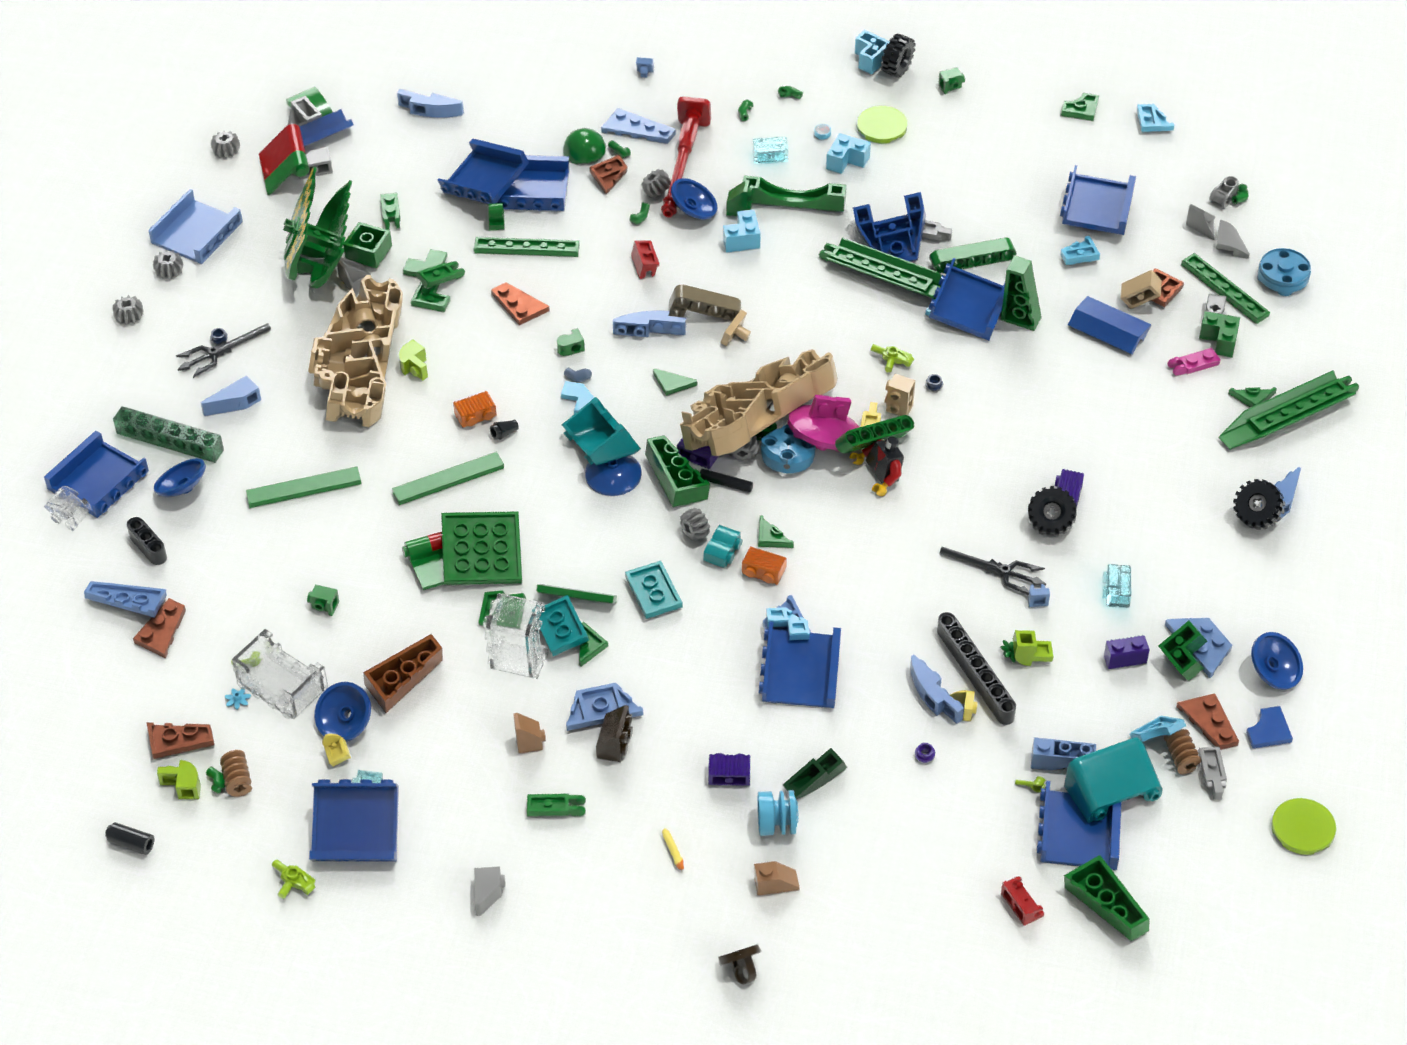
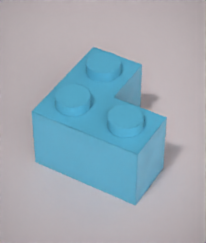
M867 30L861 32L855 38V54L859 55L858 68L870 74L879 69L883 61L881 59L884 56V49L886 50V45L890 41Z
M839 133L827 153L826 169L842 174L848 163L864 168L870 158L871 142Z
M754 209L737 211V224L723 225V242L726 253L760 248L761 233Z

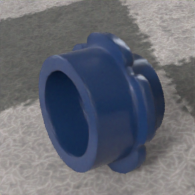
M215 328L211 332L210 340L215 344H220L223 340L227 341L228 334L223 328Z
M931 374L926 379V387L932 391H937L940 387H943L942 378L937 374Z

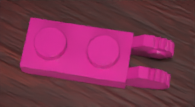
M1209 348L1180 358L1178 356L1168 361L1167 365L1169 368H1174L1173 374L1175 376L1217 366L1221 360L1213 348Z

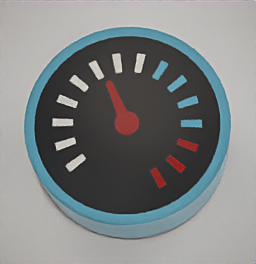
M819 124L814 128V135L818 139H827L831 136V128L827 124Z

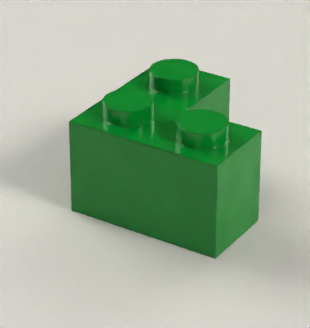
M1204 311L1199 339L1217 342L1216 354L1233 358L1241 317Z
M1189 620L1158 645L1180 674L1188 681L1204 669L1193 656V653L1208 641Z

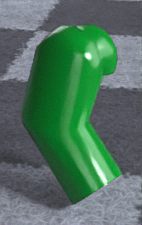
M789 85L778 88V94L781 97L794 96L801 99L803 96L802 91Z
M749 99L743 100L738 108L742 121L749 119L747 110H751V107H753V102Z
M613 140L608 143V147L620 155L621 158H627V156L631 155L628 147L623 148Z
M1246 184L1238 185L1237 195L1232 197L1233 204H1238L1248 199L1249 192Z
M642 202L640 212L630 215V222L634 224L643 222L648 216L650 204Z
M211 766L206 771V775L213 779L214 784L211 786V790L221 793L222 789L226 786L223 774Z

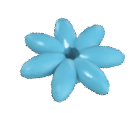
M233 688L231 690L232 695H225V698L229 700L226 706L234 705L236 710L239 709L240 703L247 706L248 702L246 699L251 697V694H244L245 688H242L240 691Z

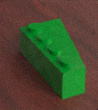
M1014 255L1006 269L1001 321L1035 331L1042 316L1032 261Z
M665 435L648 438L645 456L672 507L708 500L710 483L700 477L701 473L689 465L687 458H683L678 453L679 450Z
M1101 855L1064 875V888L1130 941L1149 932L1150 918Z

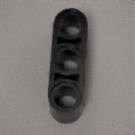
M130 518L127 521V529L132 542L152 564L161 565L165 563L167 554L162 540L142 518Z

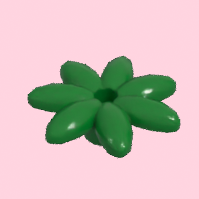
M1003 640L1004 646H1000V648L1004 651L1005 658L1010 657L1012 662L1015 663L1013 642L1008 643L1006 640Z

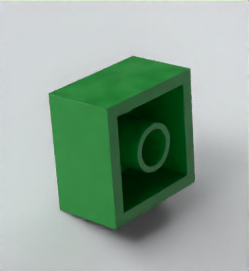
M358 222L344 242L345 259L377 268L392 247L391 232L387 229Z

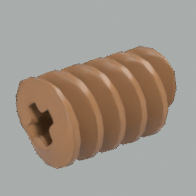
M1187 729L1178 730L1171 735H1164V740L1177 767V771L1183 775L1193 772L1201 762V758L1198 756V751L1195 749V744L1192 743V737L1189 736L1190 733Z
M232 750L225 753L220 759V765L226 791L234 797L244 796L252 790V781L245 753L242 750Z

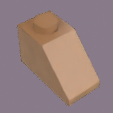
M513 713L518 753L543 750L542 742L546 741L544 729L540 730L539 721L519 713Z
M776 861L754 864L757 896L800 890L795 869Z

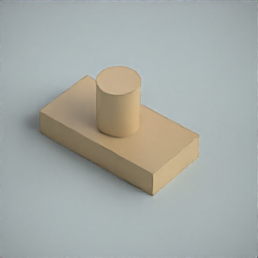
M739 311L724 332L721 344L727 346L734 335L745 341L749 338L751 331L742 327L747 312Z

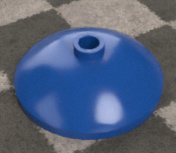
M681 178L677 179L671 186L672 198L678 208L685 214L696 219H710L716 214L718 209L716 199L702 184L691 179Z
M631 455L600 465H595L594 463L590 465L588 463L585 470L586 482L590 488L599 494L607 496H618L632 491L639 484L642 476L639 462Z
M194 458L173 466L155 482V493L159 496L170 497L191 492L204 475L206 464L202 459Z
M1266 632L1256 638L1252 645L1251 656L1254 668L1260 678L1271 687L1280 690H1287L1296 686L1303 675V661L1293 642L1277 632Z
M338 682L328 687L319 697L315 707L314 717L319 732L323 736L325 734H337L344 738L346 742L359 736L366 728L370 719L371 703L369 696L363 688L352 682Z

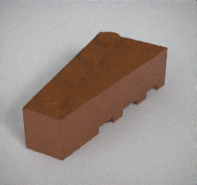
M430 634L363 672L364 685L385 713L443 661L441 645Z

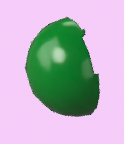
M580 128L571 132L563 146L564 156H569V162L577 165L578 163L596 162L606 153V144L603 137L595 130L589 128Z

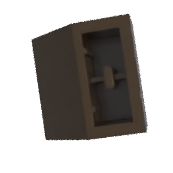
M628 705L605 714L596 744L598 759L621 762L622 756L627 754L628 743L626 742L628 738L631 739L633 727L631 726L632 714H629Z

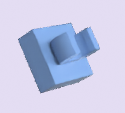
M637 57L636 66L637 71L641 73V77L647 78L648 72L654 73V61L652 58Z
M1041 584L1039 589H1034V585H1031L1028 595L1029 607L1048 606L1050 599L1049 588H1045V585Z

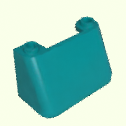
M597 397L593 398L562 424L566 430L564 435L569 441L574 440L586 453L584 457L590 465L593 463L600 465L636 454L641 449L625 427L614 419Z
M1138 737L1075 758L1067 767L1064 783L1065 789L1088 823L1105 818L1111 805L1142 795L1146 801H1155L1161 797L1163 791L1147 750Z

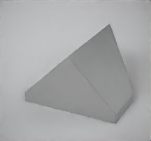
M304 96L291 102L288 125L296 124L302 126L322 117V114Z
M1190 204L1186 225L1215 240V216Z
M342 257L337 264L339 278L349 290L353 288L355 296H357L360 291L361 280L366 275L371 274L363 264Z

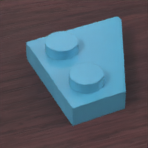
M1137 104L1141 132L1174 131V123H1169L1166 120V115L1160 112L1155 104Z
M1090 235L1086 236L1085 240L1081 243L1076 241L1071 246L1061 249V257L1066 265L1100 260V253Z

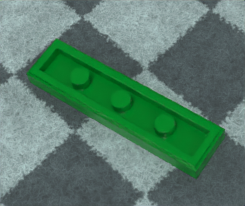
M537 584L536 589L538 593L558 596L568 595L571 598L611 604L615 603L617 595L545 584Z

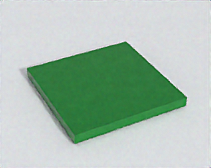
M519 511L441 513L444 585L522 583Z

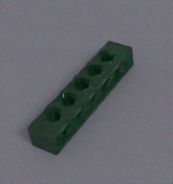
M121 406L113 418L116 433L122 436L216 463L224 451L221 435L124 406Z

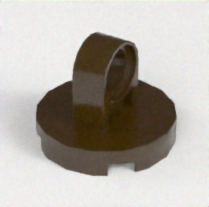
M756 944L719 956V964L721 966L731 962L736 980L742 985L755 981L757 975L751 956L761 953V949ZM743 969L747 971L748 979L744 977Z

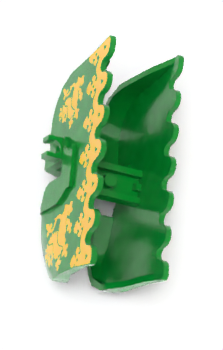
M313 167L297 201L291 220L286 218L283 231L289 232L286 237L287 245L284 260L285 274L288 279L294 281L298 273L311 274L310 287L318 289L330 278L344 253V248L342 247L345 242L344 234L347 228L345 224L348 218L346 213L349 208L348 200L351 195L349 190L352 181L349 180L329 200L316 226L311 225L307 222L311 214L309 211L316 185L315 173L317 168ZM300 255L311 258H324L323 264L306 259Z

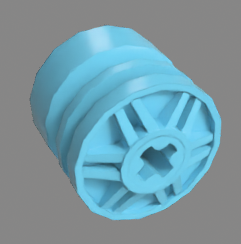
M783 790L779 791L778 800H774L772 791L758 792L757 807L760 836L774 835L775 826H780L781 834L785 835L786 825H789L790 834H796L799 816L794 790H788V800H784Z

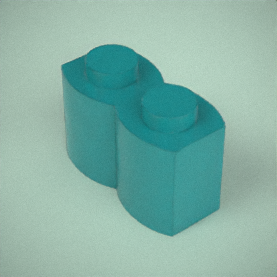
M719 525L703 552V561L726 568L728 563H732L736 549L739 550L742 545L741 532Z

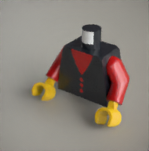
M889 437L887 440H877L864 448L862 453L854 452L849 456L850 459H856L853 462L856 465H861L864 462V457H866L865 461L882 483V485L876 483L872 487V491L876 492V495L879 496L886 495L887 487L898 482L902 475L904 455L897 447L898 439L895 437Z

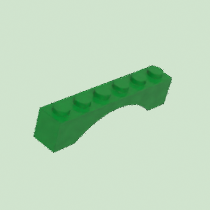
M743 176L742 182L749 180V187L752 188V197L749 198V200H752V203L844 212L846 202V185L829 183L811 190H791L767 182L762 177Z

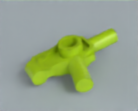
M875 344L871 346V351L881 354L882 359L887 361L886 372H892L895 363L910 367L914 361L911 353L895 346H887L886 348Z
M278 859L272 862V866L282 873L281 880L285 882L278 892L280 898L285 899L292 887L301 889L306 895L316 888V880L298 866L289 865L287 867Z

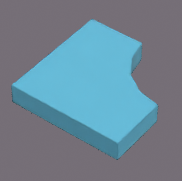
M1159 716L1130 732V737H1138L1144 742L1157 736L1171 735L1186 727L1183 719Z

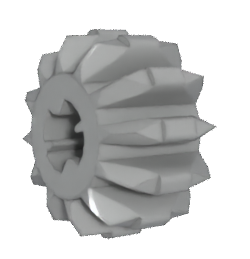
M231 131L217 132V135L212 136L211 148L215 155L227 158L229 155L233 156L234 153H238L240 141L236 133Z
M656 169L643 178L641 185L649 197L661 196L662 193H665L670 188L671 181L668 177L669 175L664 170Z
M166 250L164 253L159 252V255L154 256L153 268L157 276H161L163 279L169 277L170 279L171 276L177 277L178 273H182L184 264L179 253H175L174 250L171 252Z
M128 295L125 298L121 296V299L115 300V304L112 305L114 318L120 324L124 322L127 325L129 322L135 324V320H141L144 312L142 302L136 296L130 297Z
M753 436L750 438V442L738 450L729 453V455L735 457V460L741 459L742 461L755 458L759 450L757 437Z
M689 509L680 516L682 530H684L685 535L690 540L700 541L710 533L708 519H706L705 514L700 509Z

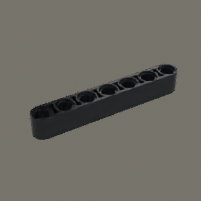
M950 612L941 613L938 617V635L995 718L1004 725L1013 723L1016 713L1015 701L955 615Z

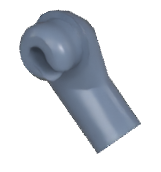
M568 367L565 369L564 375L580 383L590 379L592 372L586 368L574 371Z

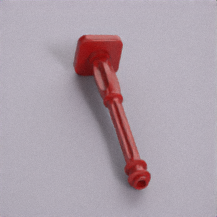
M679 97L677 101L678 121L683 125L680 131L679 145L677 147L678 156L667 196L663 199L664 205L661 207L665 217H672L677 213V205L671 195V186L677 179L683 178L687 158L692 151L697 136L698 126L707 127L711 123V103L707 99Z

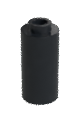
M117 822L109 825L105 832L107 842L144 855L150 853L155 841L154 835Z

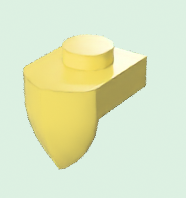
M961 690L950 694L952 698L965 704L963 721H971L972 714H976L978 702H974L975 691Z
M325 734L322 744L331 766L334 767L351 758L344 738L337 734Z

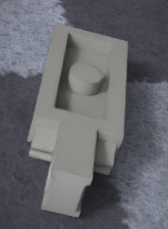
M925 220L922 238L951 240L952 229L945 228L941 223Z
M1220 747L1199 748L1198 755L1201 758L1200 764L1207 789H1212L1214 800H1222L1223 788H1226L1227 777Z

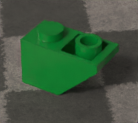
M745 180L729 191L726 202L727 216H737V211L752 209V200H749L752 197V188L749 187V180Z

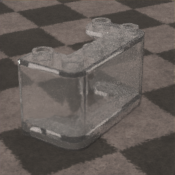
M498 593L496 599L492 600L489 616L486 615L483 622V627L486 628V652L489 653L488 664L491 669L538 679L549 653L548 646L540 645L539 630L542 621L539 618L541 613L545 611L544 603Z
M264 629L232 658L233 671L237 679L236 683L241 689L250 691L255 698L265 701L270 708L280 711L285 718L295 719L328 688L325 667L318 662L314 665L306 666L283 651L279 642L275 644L271 640L273 633Z

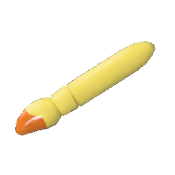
M664 828L662 835L674 859V864L678 869L683 870V858L680 856L671 833Z

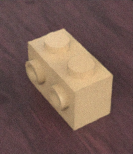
M1150 270L1123 282L1121 285V300L1130 309L1161 296L1162 280Z
M894 374L893 378L887 381L885 390H887L884 401L887 403L886 411L900 416L908 415L914 406L915 380Z

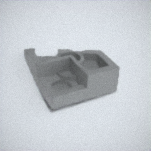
M1220 220L1216 249L1233 251V256L1249 258L1250 253L1236 228L1232 224Z

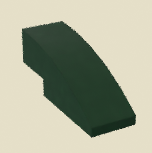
M830 748L817 760L811 759L782 785L787 791L794 790L797 800L827 784L843 772L847 766L838 754Z

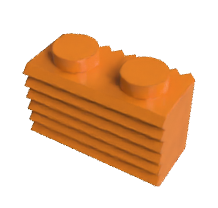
M487 391L461 399L460 401L458 400L457 402L454 401L453 403L454 414L462 428L474 426L478 422L491 420L497 416L496 405Z
M750 546L742 561V574L777 585L787 567V558Z

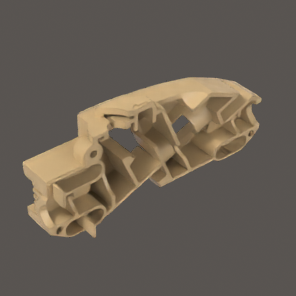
M366 275L360 282V291L357 298L352 288L338 303L333 319L324 336L314 338L308 371L314 374V386L330 390L326 411V420L336 422L340 416L344 417V415H347L349 418L351 415L352 418L357 416V419L362 417V426L370 427L381 418L386 390L385 374L393 332L399 325L403 301L402 290L396 281L391 278L384 283H378L371 275ZM364 321H371L374 324L375 330L367 332L363 328L358 329L357 327ZM374 347L381 348L380 353L377 356L375 354Z
M814 349L802 352L793 365L790 364L789 357L760 367L756 372V377L750 381L716 385L707 392H704L703 402L697 401L690 405L693 416L691 413L681 412L683 422L680 424L685 449L693 451L709 445L713 456H720L738 450L750 442V438L808 402L815 395H823L834 388L838 378L833 355L828 352L820 358ZM772 401L774 404L775 411H771L768 409Z

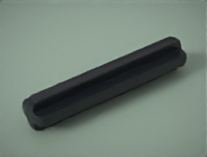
M707 469L700 470V477L708 482L749 493L753 489V482Z

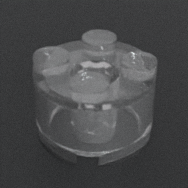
M62 486L44 507L52 514L50 518L55 523L60 524L62 522L68 529L74 531L88 515L91 506L85 498L81 500L77 497L78 492L70 487Z

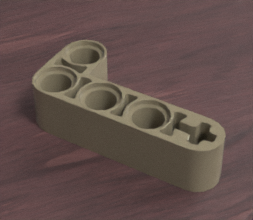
M681 284L677 285L673 290L669 300L668 311L669 316L684 317L688 310L733 321L741 310V301L736 297Z

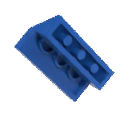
M342 109L299 127L305 147L350 128L354 124L352 119L346 120Z
M1087 296L1075 308L1068 326L1133 355L1139 341H1144L1151 324Z

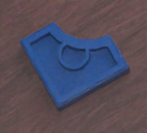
M1280 706L1260 709V721L1256 725L1247 728L1246 731L1252 749L1292 743L1293 740Z

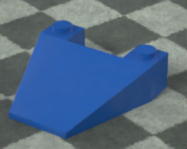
M921 192L904 196L908 214L876 222L873 220L870 204L853 207L858 232L868 247L909 262L918 260L926 219Z

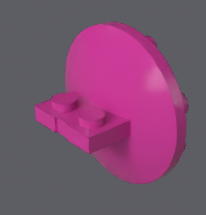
M815 395L812 405H801L789 413L787 420L794 437L815 445L817 449L822 451L831 449L839 452L835 446V441L847 431L859 428L858 424L847 416L852 402L850 398Z

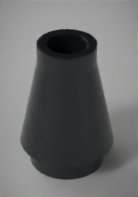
M515 419L494 422L490 426V433L494 439L501 440L518 430L519 425Z

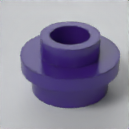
M921 743L915 749V757L920 762H930L935 758V749L929 743Z

